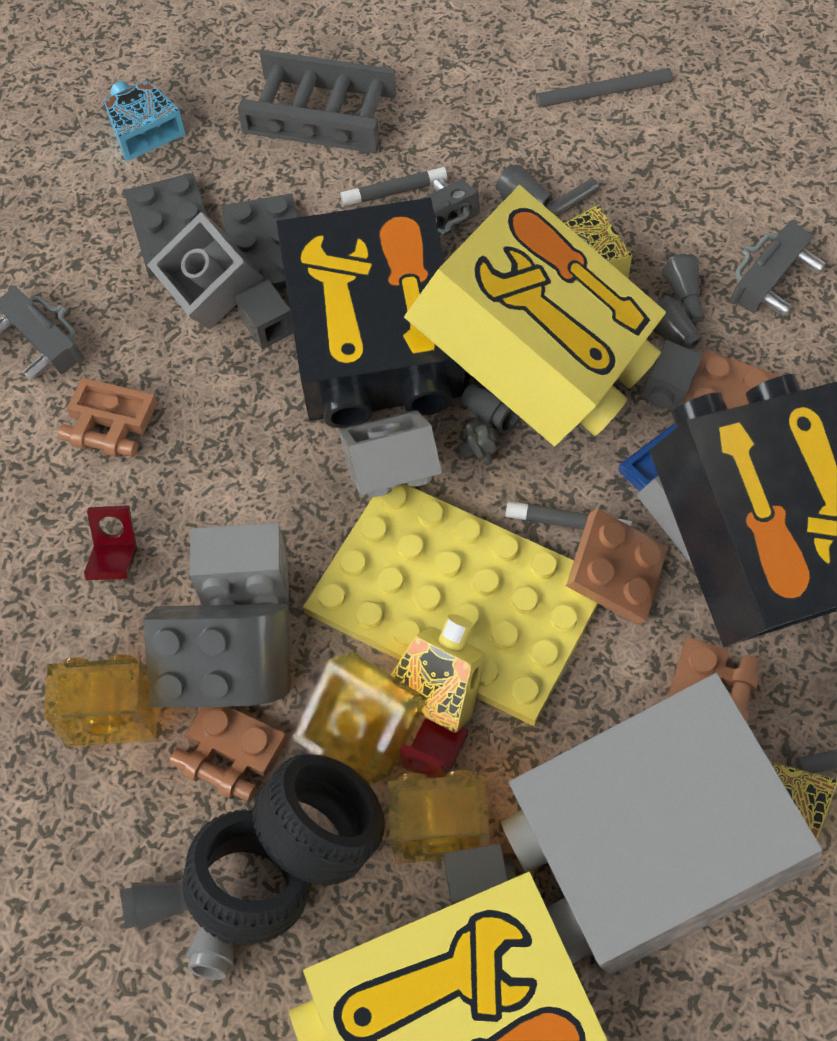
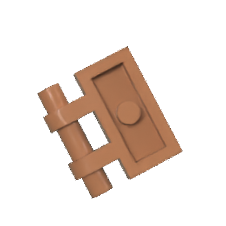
M82 378L67 407L70 418L78 420L75 426L62 424L58 430V438L71 442L73 447L87 449L89 446L102 449L106 455L119 457L121 454L134 457L138 451V442L125 438L128 432L144 434L158 404L155 394ZM95 424L111 427L108 434L93 431Z
M686 637L667 698L717 672L724 686L733 688L731 697L747 722L749 712L746 710L750 693L756 691L759 682V676L756 674L759 660L750 655H743L739 668H729L725 666L729 650Z
M229 706L202 707L185 734L189 741L199 745L198 748L191 754L176 748L170 757L169 763L182 769L183 776L191 780L198 781L202 779L218 787V793L230 799L237 796L247 802H251L256 794L257 786L244 779L250 770L266 778L283 748L287 736L286 733ZM214 754H217L234 763L231 768L225 771L211 764L210 761Z

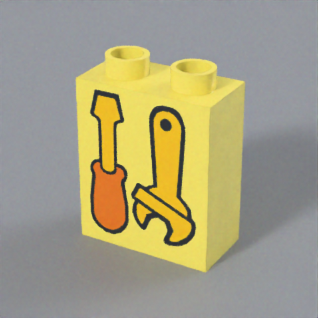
M518 185L436 271L404 318L555 447L579 423L592 435L596 436L621 410L628 398L616 389L613 384L618 379L630 389L658 359L661 351L651 344L647 338L666 314V311L521 185Z
M530 871L304 969L303 973L313 1000L288 1010L298 1041H607Z

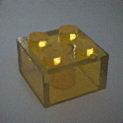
M351 652L328 661L292 739L314 754L328 756L343 762L354 769L372 786L390 776L400 756L399 749L403 743L406 744L428 698L358 654Z
M117 654L110 656L108 660L89 661L85 658L73 657L65 659L63 663L47 664L43 716L67 747L156 741L157 707L149 708L147 670L140 658L126 654Z
M456 770L447 773L446 777L427 778L425 774L408 773L399 776L398 780L388 781L390 840L395 864L444 861V853L489 846L490 830L485 775H475L473 771Z

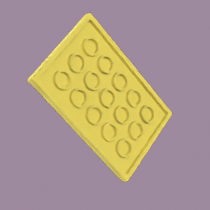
M406 484L391 487L392 491L388 494L372 497L304 604V614L398 660L402 658L417 634L428 627H435L442 631L449 614L462 616L473 623L467 644L481 650L485 654L476 698L535 726L599 605L566 587L574 560Z

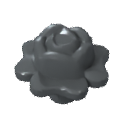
M477 418L471 420V423L466 425L467 440L459 443L458 449L464 458L474 454L489 465L497 458L496 451L501 447L500 435L493 428L492 424H482Z

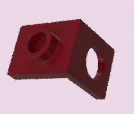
M130 506L89 507L87 515L94 546L84 571L85 580L127 579L137 550ZM105 517H114L121 521L124 529L116 535L107 534L101 529L99 522Z
M425 717L411 747L403 743L399 749L402 768L443 786L468 736V729L462 727L454 733Z

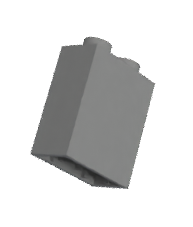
M717 672L508 782L522 810L501 820L502 827L526 872H531L547 863L549 864L565 898L546 908L572 964L593 954L598 965L610 975L821 867L823 850Z

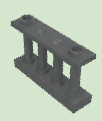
M261 50L260 58L264 80L267 81L259 101L241 99L238 113L242 133L377 153L380 144L378 119L373 117L380 97L395 99V69ZM281 82L300 85L292 106L273 103ZM314 87L333 90L325 111L306 108ZM347 92L366 94L359 116L340 113Z

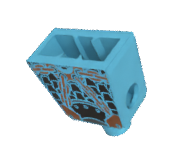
M143 81L132 87L127 82H117L111 88V96L107 97L104 101L111 126L126 161L186 135L178 107L148 81Z

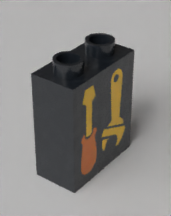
M431 197L276 221L301 384L309 421L324 419L326 424L331 427L348 428L367 422L372 417L373 411L405 406L407 412L417 410L422 416L432 415L448 408L453 401L452 398L462 397L465 369L404 318L436 271L445 262Z
M795 374L782 375L753 387L745 394L749 404L731 409L727 408L722 393L719 392L694 398L679 405L671 412L677 428L649 450L723 648L837 612V382L801 390Z

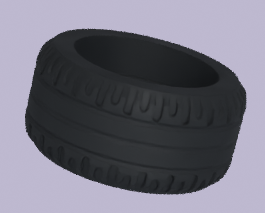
M301 754L283 762L261 789L253 807L254 829L261 845L270 858L290 875L317 885H336L353 877L378 849L384 836V813L371 786L348 765L324 755ZM299 802L310 805L324 814L334 825L339 835L333 834L317 825L304 812Z
M247 809L235 810L234 812L229 811L226 814L213 818L212 821H209L201 828L188 849L182 881L184 900L195 922L200 927H204V931L209 932L211 936H217L219 940H225L227 943H230V941L234 942L236 945H246L247 943H250V945L262 944L264 941L269 942L272 939H276L279 935H283L300 918L312 887V883L298 879L284 871L266 853L254 829L253 809L248 811ZM240 852L254 853L265 857L278 867L285 878L287 888L278 895L266 900H241L227 894L218 887L212 879L208 868L215 861L229 854Z

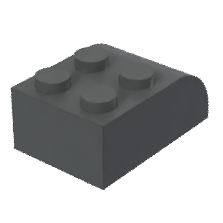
M288 604L155 606L144 619L149 708L252 706L282 699L290 693Z

